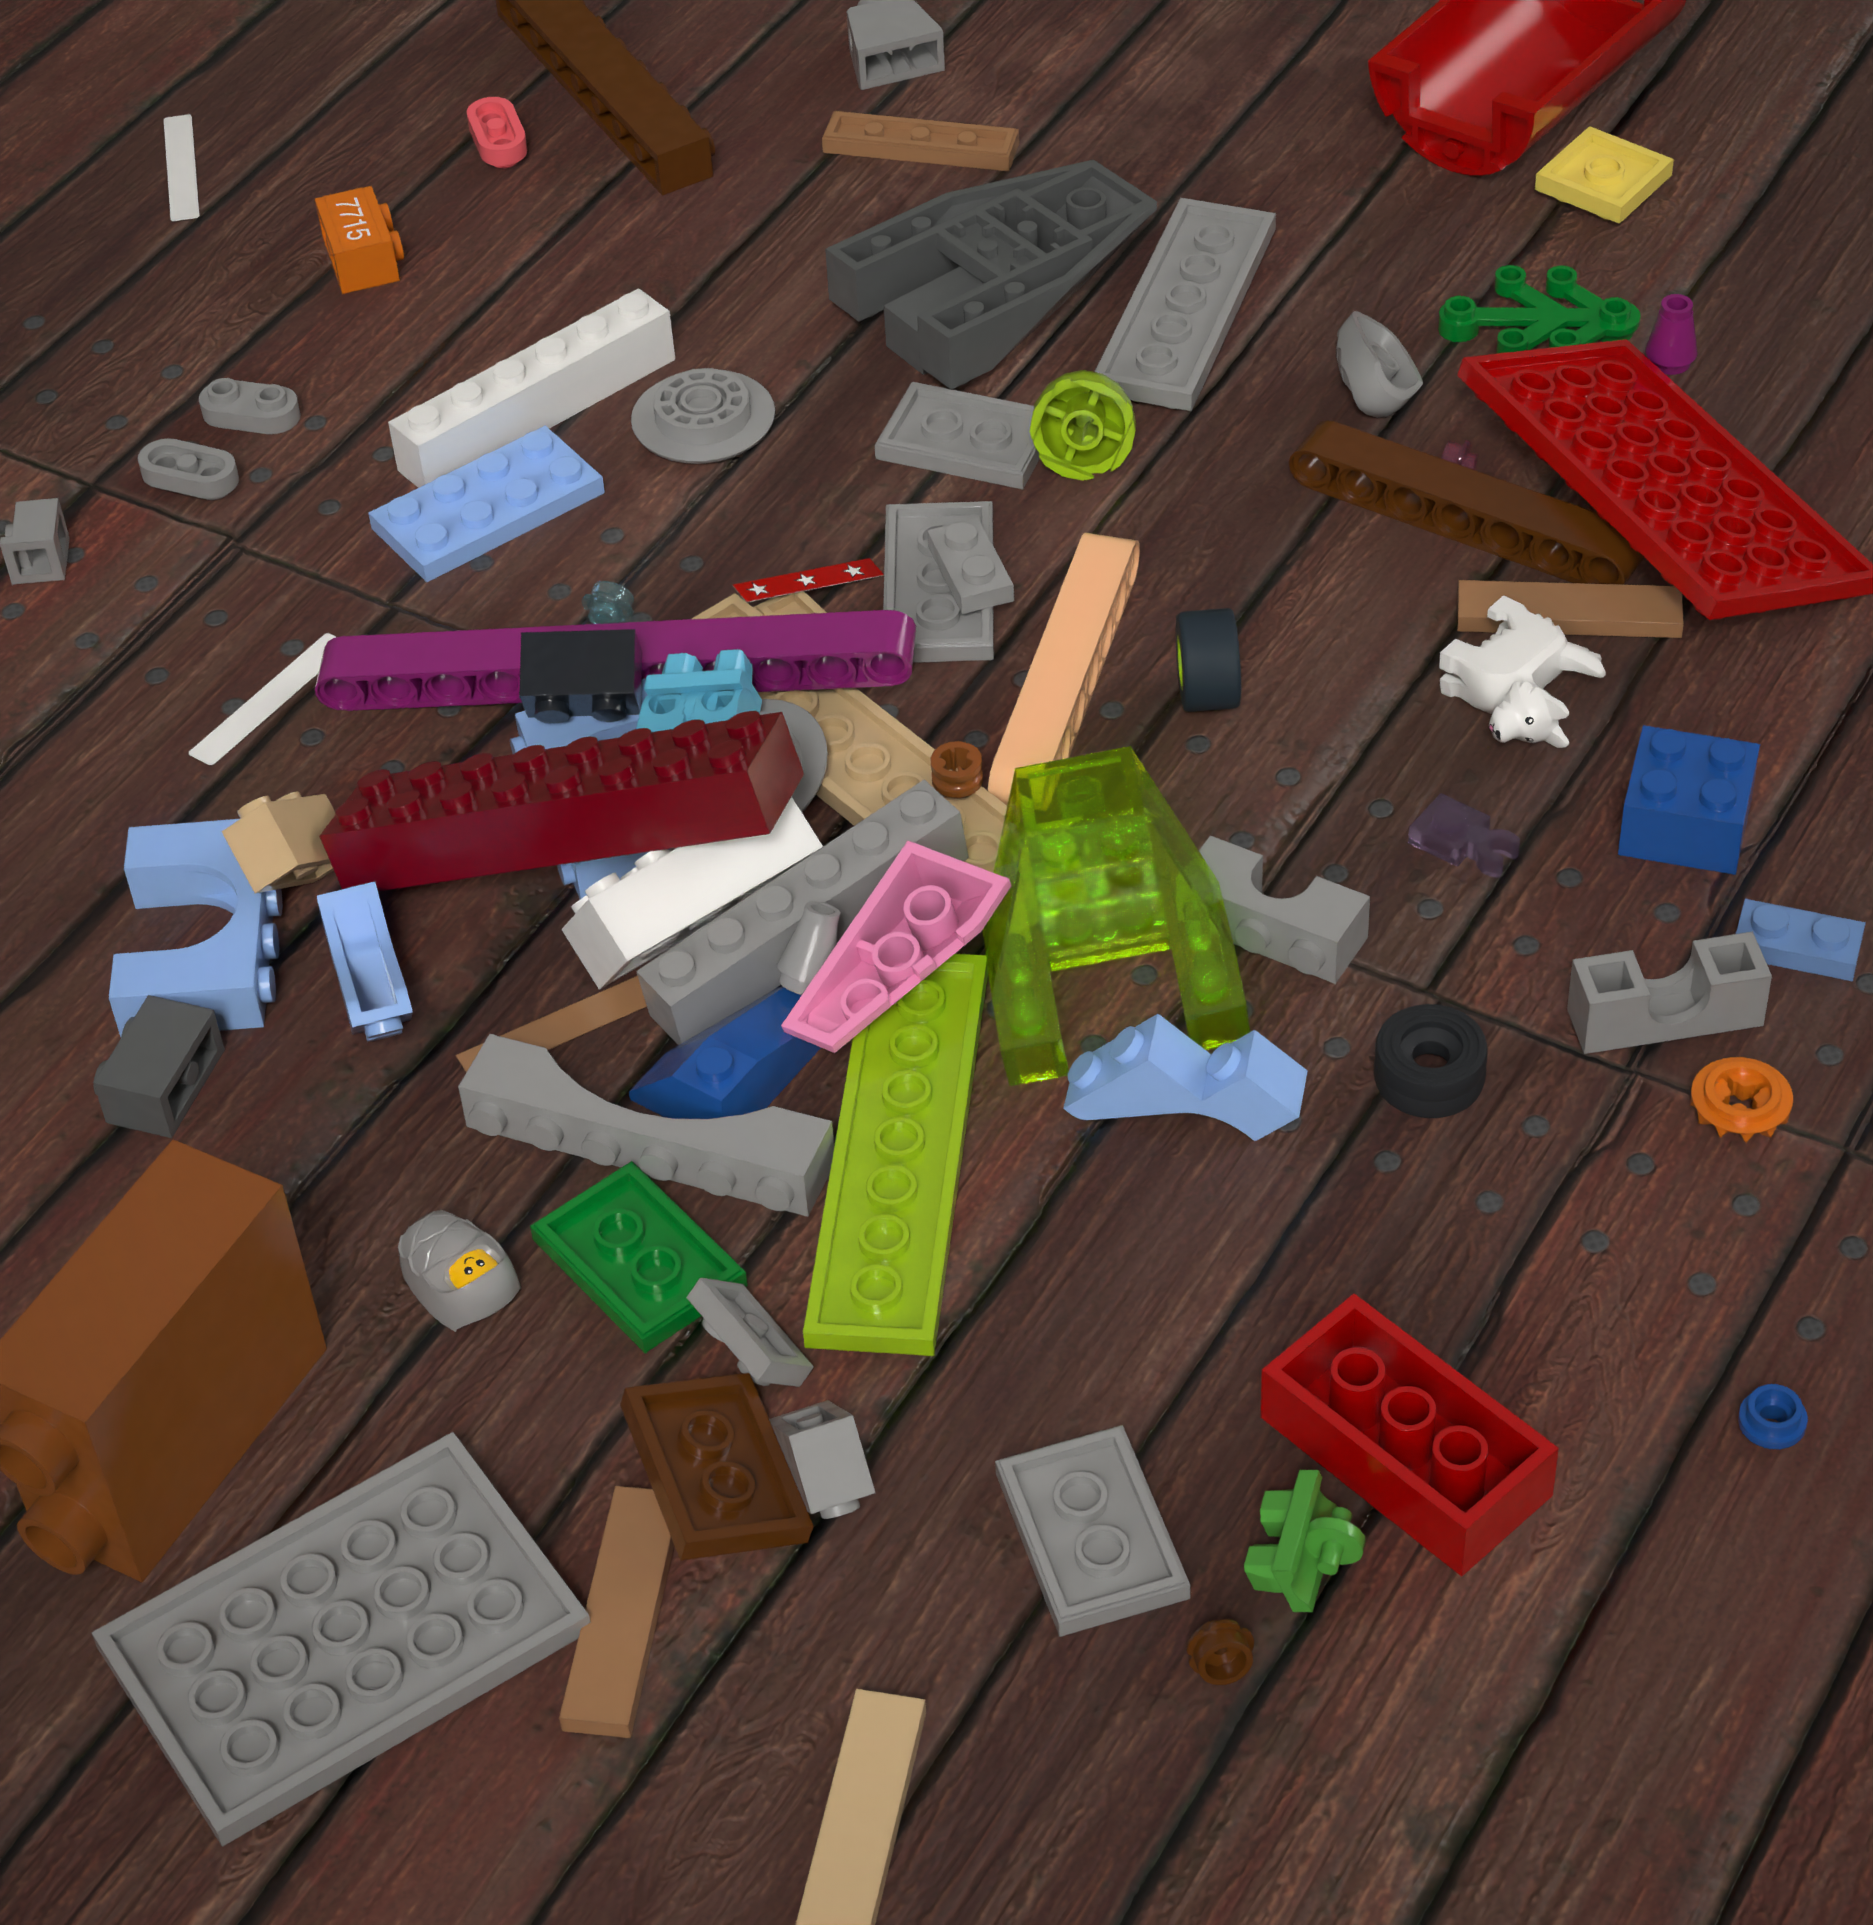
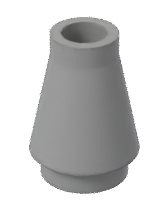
M814 901L805 904L803 915L777 963V968L781 972L779 982L787 990L802 995L837 945L838 922L841 912L836 907Z

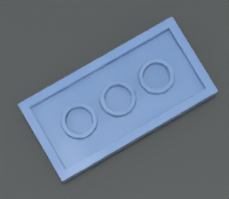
M545 425L446 475L438 477L432 482L393 499L391 502L368 514L372 530L426 582H429L604 494L605 490L603 477Z

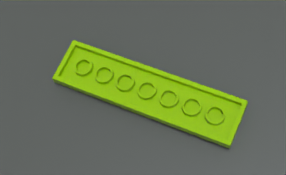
M954 954L853 1038L803 1328L805 1348L923 1356L935 1355L988 977L987 955Z

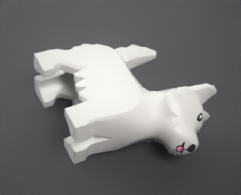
M1503 595L1488 609L1487 617L1495 621H1504L1499 625L1496 634L1490 636V640H1484L1481 647L1454 639L1440 652L1439 668L1448 672L1440 678L1441 693L1448 697L1456 696L1462 698L1473 707L1492 714L1489 728L1493 738L1500 743L1516 738L1529 743L1546 741L1557 748H1566L1569 745V741L1560 728L1558 720L1567 718L1569 710L1563 702L1552 697L1543 688L1563 670L1576 671L1603 678L1606 672L1601 663V655L1589 651L1588 648L1568 642L1560 626H1555L1551 618H1543L1540 614L1535 615L1529 612L1523 604Z

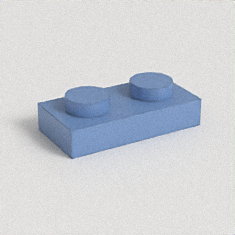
M1745 899L1736 934L1753 931L1768 965L1853 981L1866 922Z

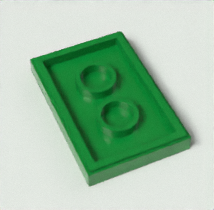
M632 1161L530 1225L533 1241L644 1353H647L701 1317V1314L686 1298L699 1278L740 1283L745 1287L748 1286L746 1271Z

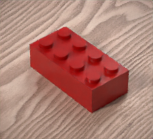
M1352 1294L1262 1369L1260 1418L1461 1577L1553 1496L1559 1448L1356 1294Z

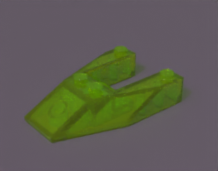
M1122 747L1015 768L993 872L1010 879L1012 886L983 928L991 997L1000 1051L1009 1086L1068 1076L1069 1068L1052 971L1170 949L1187 1036L1207 1050L1218 1048L1224 1043H1232L1250 1033L1243 985L1219 881L1132 747Z

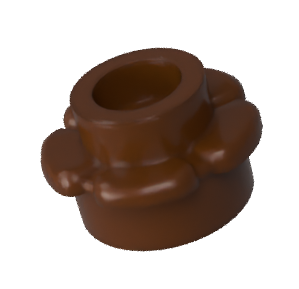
M1234 1620L1209 1621L1203 1624L1188 1640L1186 1651L1190 1655L1189 1665L1196 1673L1200 1674L1204 1681L1210 1684L1227 1685L1243 1678L1253 1664L1254 1638L1247 1628L1240 1629L1239 1623Z

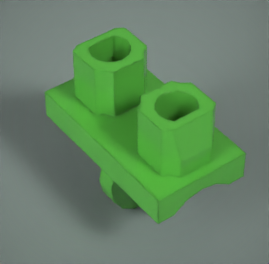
M1299 1470L1294 1489L1265 1491L1260 1508L1261 1524L1268 1536H1280L1279 1544H1254L1249 1546L1244 1563L1245 1573L1254 1590L1283 1593L1293 1612H1313L1323 1573L1334 1575L1338 1571L1339 1564H1353L1360 1560L1366 1544L1365 1535L1358 1527L1351 1523V1511L1343 1507H1337L1335 1503L1327 1499L1320 1491L1322 1476L1319 1470Z

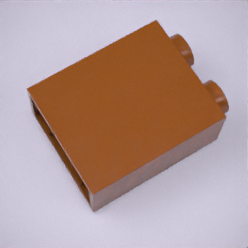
M172 1139L0 1339V1471L16 1483L27 1511L17 1523V1529L21 1538L36 1555L51 1566L69 1574L79 1575L95 1560L143 1583L327 1350L283 1185Z

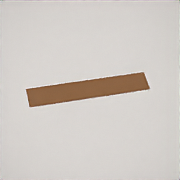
M638 976L505 1033L501 1037L544 1047L549 1050L643 1009L647 1005ZM484 1043L455 1055L466 1073Z

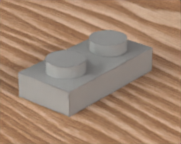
M979 517L927 530L928 547L962 614L1014 601V585Z
M699 1278L686 1297L704 1318L702 1325L705 1330L728 1346L739 1359L737 1362L739 1370L742 1373H750L753 1382L762 1386H769L772 1383L800 1387L814 1366L743 1284Z

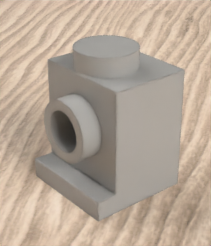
M58 498L16 502L13 524L6 525L5 537L0 539V547L12 585L65 580L70 538Z

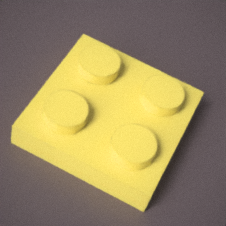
M1589 126L1536 173L1535 190L1552 196L1560 202L1569 203L1594 213L1603 219L1620 224L1672 176L1674 159Z

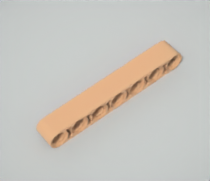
M1083 533L991 767L988 791L1009 808L1042 814L1049 812L1136 579L1140 557L1138 540Z

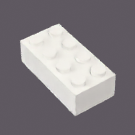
M791 796L770 834L677 847L670 850L650 851L634 863L636 867L620 879L616 872L602 878L585 890V897L571 906L575 915L561 930L600 990L672 948L821 849L823 845Z

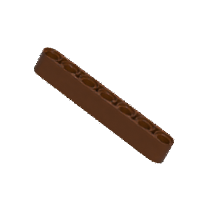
M1327 420L1320 422L1289 459V468L1293 477L1301 485L1311 490L1572 583L1625 585L1645 558L1641 553L1632 549L1628 541L1609 522L1600 518L1594 511L1335 421Z

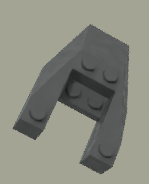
M1095 160L948 192L826 248L829 300L856 320L861 321L884 310L883 305L960 266L984 282V284L917 315L920 367L952 390L992 370L1070 299L1157 210V201Z

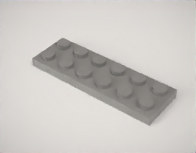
M1180 198L1095 372L1103 373L1119 383L1132 401L1160 405L1170 409L1192 411L1276 230V213Z

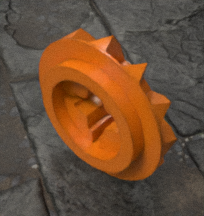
M1729 1057L1716 1060L1698 1072L1692 1083L1690 1105L1697 1109L1699 1124H1713L1720 1138L1729 1132L1739 1133L1747 1143L1755 1133L1771 1138L1778 1125L1788 1123L1793 1106V1092L1787 1079L1769 1064L1751 1058ZM1735 1095L1741 1101L1751 1098L1753 1100L1752 1108H1747L1742 1103L1730 1105V1096Z

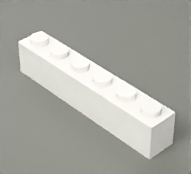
M638 288L590 315L582 317L560 331L539 340L515 355L496 363L494 366L470 379L456 384L453 388L427 402L413 407L410 411L388 422L397 470L419 488L442 475H446L487 453L523 437L529 432L545 425L550 429L675 360L670 311Z

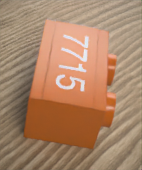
M372 186L315 198L322 239L342 294L400 281L396 261L404 260L400 236L397 230L394 231L388 204H378Z

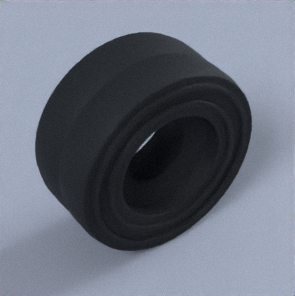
M1423 1004L1398 1011L1382 1025L1376 1038L1374 1078L1379 1092L1394 1108L1416 1117L1443 1118L1462 1112L1477 1100L1485 1084L1488 1056L1485 1035L1480 1026L1471 1017L1448 1006ZM1433 1054L1442 1056L1447 1063L1439 1068H1427L1418 1065L1414 1059L1419 1055Z

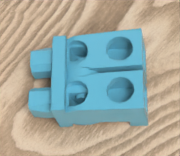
M740 649L721 650L716 656L714 670L702 671L703 667L696 656L687 653L668 654L662 674L647 675L644 690L647 696L642 703L636 729L648 728L651 732L674 729L681 723L695 719L703 720L707 724L726 721L734 715L746 711H757L760 714L762 699L752 685V664Z

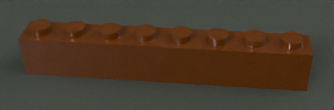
M496 0L498 16L662 196L713 177L711 156L715 155V145L709 131L706 128H700L691 118L688 109L684 105H679L670 96L664 83H658L650 75L644 62L633 57L627 50L623 40L620 37L616 38L606 28L603 19L599 15L595 16L586 7L584 0Z

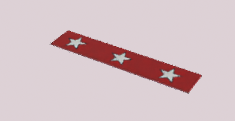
M870 558L732 584V586L746 602L884 576V574Z

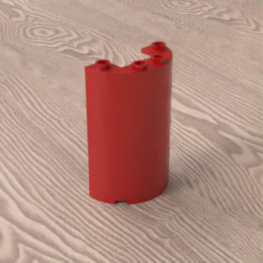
M1440 0L1368 60L1371 84L1385 117L1393 114L1406 132L1401 138L1418 154L1439 167L1465 175L1493 174L1519 159L1669 26L1680 14L1687 0H1644V4L1632 0Z

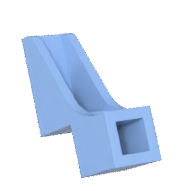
M376 882L318 895L317 903L352 1035L365 1032L367 1042L403 1033L402 1022L411 1020L413 1011L391 942Z
M1156 1014L1136 1027L1130 1026L1125 1028L1112 1041L1093 1052H1084L1074 1061L1068 1072L1069 1087L1063 1109L1081 1120L1195 1113L1226 1122L1242 1131L1252 1140L1257 1141L1299 1118L1308 1070L1256 1030L1251 1031L1232 1043L1222 1044L1210 1054L1161 1015Z

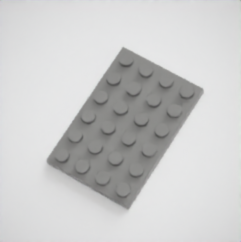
M451 1432L91 1633L99 1652L223 1847L577 1640L581 1628L591 1622L589 1614L454 1432Z

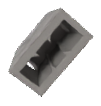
M860 0L857 6L850 7L847 10L849 49L861 90L945 71L943 30L914 0Z

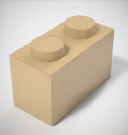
M296 791L276 801H271L269 796L257 798L241 807L237 811L240 819L221 831L254 893L314 883L334 870L319 837L335 816V810L326 794L302 797L300 792Z

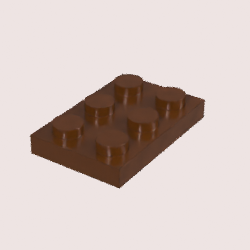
M750 1373L626 1387L624 1389L620 1406L680 1561L808 1543L814 1525Z

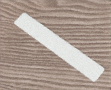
M187 114L164 118L170 218L171 221L198 218L199 203L192 116Z
M329 633L324 634L191 749L189 755L208 765H214L318 674L324 647L328 641L336 638V636Z

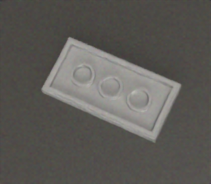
M992 501L886 505L883 610L900 611L914 620L916 624L913 662L994 660L993 607L966 614L961 613L928 547L927 530L979 517L993 544Z

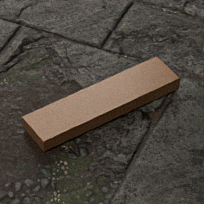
M841 111L833 112L822 137L823 153L1001 171L1010 170L1019 146V129Z
M1458 581L1457 631L1496 633L1499 625L1504 621H1495L1487 617L1488 609L1504 595L1523 604L1529 612L1535 615L1540 614L1543 618H1551L1555 626H1560L1564 635L1682 638L1684 624L1682 593L1675 586Z
M615 1486L585 1609L589 1614L591 1623L580 1630L559 1717L561 1729L564 1732L631 1738L674 1550L673 1540L653 1489Z

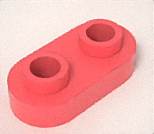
M486 97L473 102L468 107L469 131L480 157L485 163L497 168H510L526 156L528 150L525 131L513 104L509 100L501 97Z

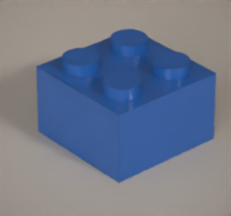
M1643 725L1624 802L1618 855L1736 875L1753 795L1760 744Z

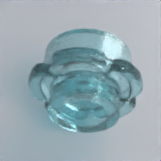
M610 581L596 582L592 587L591 593L585 594L582 598V606L584 609L589 610L588 618L593 624L632 621L634 596L628 589Z

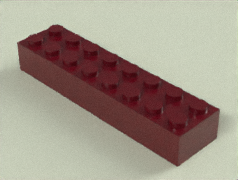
M746 711L736 714L726 721L705 724L703 720L695 719L681 723L674 729L651 732L648 728H639L629 731L619 738L598 741L596 737L589 736L577 739L567 746L545 749L542 745H532L512 755L493 757L490 753L474 755L461 763L441 765L440 762L432 761L421 764L411 771L392 774L386 769L376 770L359 779L357 782L358 786L345 803L336 809L335 816L319 837L342 889L376 882L377 890L383 891L770 834L801 781L804 772L783 712L760 715L757 711Z

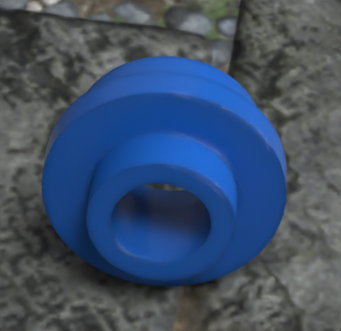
M1767 1384L1756 1388L1743 1400L1738 1415L1739 1427L1746 1438L1754 1444L1767 1449H1785L1795 1445L1803 1438L1808 1422L1806 1409L1799 1396L1788 1387L1778 1384ZM1766 1419H1774L1778 1422H1771Z

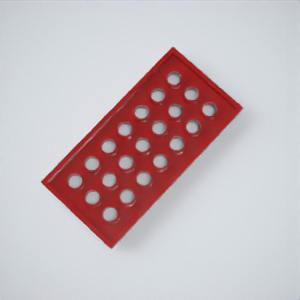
M1627 339L1463 357L1457 376L1474 392L1475 396L1486 403L1510 430L1516 432L1534 450L1537 457L1546 461L1565 480L1568 487L1577 491L1596 510L1600 518L1609 522L1628 541L1632 549L1641 553L1661 573L1665 581L1674 585L1694 605L1696 611L1709 620L1873 594V563Z

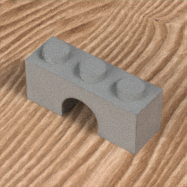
M1210 835L1176 880V921L1189 926L1195 931L1210 934L1238 945L1251 953H1258L1294 967L1302 973L1314 975L1336 984L1368 938L1370 896L1318 876L1314 878L1304 892L1297 896L1283 899L1262 894L1263 855Z
M1753 931L1694 940L1691 956L1685 966L1676 973L1660 979H1644L1633 950L1572 960L1567 1010L1584 1054L1764 1026L1772 975Z

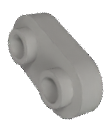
M220 378L212 381L199 395V404L204 421L218 428L262 434H279L292 429L301 417L295 392L287 387L276 384H261Z
M160 439L147 444L138 454L142 478L145 483L152 487L207 500H217L233 491L239 482L235 459L229 452L177 439Z

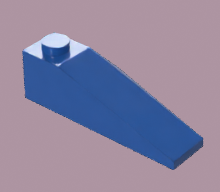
M780 986L666 1052L629 1091L630 1100L663 1117L672 1119H713L743 1115L767 1108L821 1049L819 1046L785 1033L781 1027L802 995Z

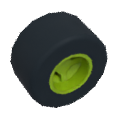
M1222 608L1180 612L1176 616L1175 628L1177 669L1183 709L1186 712L1239 707L1241 702V663L1237 625L1233 610Z

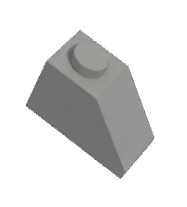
M826 1400L769 1419L806 1509L810 1514L820 1512L822 1519L842 1516L860 1508L859 1498L875 1493L852 1414Z

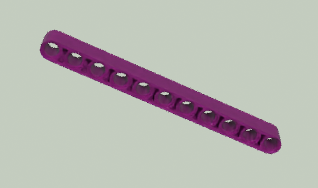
M872 610L341 636L331 639L324 647L315 685V695L327 707L343 711L522 703L519 697L521 632L635 629L642 650V679L645 680L647 675L662 674L668 654L687 653L696 656L703 667L702 671L714 670L716 656L721 650L740 649L752 664V685L757 692L894 686L904 683L912 675L916 624L911 617L900 611Z

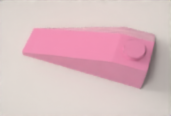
M907 841L782 1023L783 1031L833 1053L837 1052L977 936L1011 888L1010 879Z

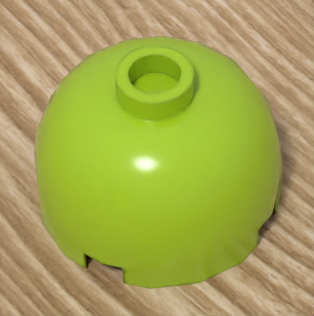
M1087 370L1065 373L1050 382L1034 404L1030 424L1031 439L1044 465L1062 477L1082 481L1094 479L1095 476L1091 473H1105L1109 469H1111V472L1118 468L1132 450L1136 431V420L1131 400L1120 384L1103 373Z

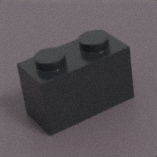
M635 629L521 632L519 697L528 718L535 717L537 720L545 723H561L567 721L569 716H592L600 721L614 722L624 719L626 715L640 714L642 650Z

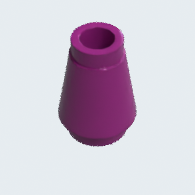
M1671 294L1662 299L1661 307L1645 348L1649 360L1664 374L1676 375L1687 371L1698 354L1692 310L1693 302L1689 297L1681 294Z

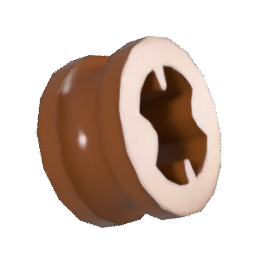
M955 741L940 745L933 751L930 760L932 785L936 791L946 797L963 798L974 794L980 789L983 783L982 756L977 747L970 743Z

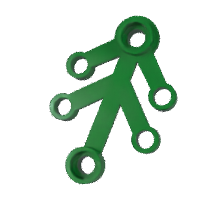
M1505 265L1496 270L1495 292L1502 297L1512 298L1527 308L1476 307L1474 300L1469 297L1453 296L1447 299L1445 305L1440 308L1438 332L1446 340L1466 342L1478 335L1479 326H1529L1524 330L1507 328L1500 331L1497 337L1496 353L1498 354L1531 350L1548 338H1550L1549 348L1595 343L1598 340L1602 342L1630 340L1640 325L1641 314L1635 305L1623 298L1610 297L1603 300L1577 284V272L1569 266L1559 265L1550 268L1546 275L1545 290L1550 296L1565 298L1578 308L1562 306L1526 284V272L1524 269L1515 265ZM1566 327H1581V328H1579L1578 330L1575 331V330H1572V329H1567Z

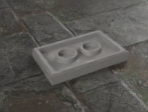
M911 382L875 444L876 459L1024 489L1040 459L1039 452L1035 448L1030 435V424L1034 406Z
M1123 1425L995 1461L996 1476L1059 1637L1190 1599V1583Z

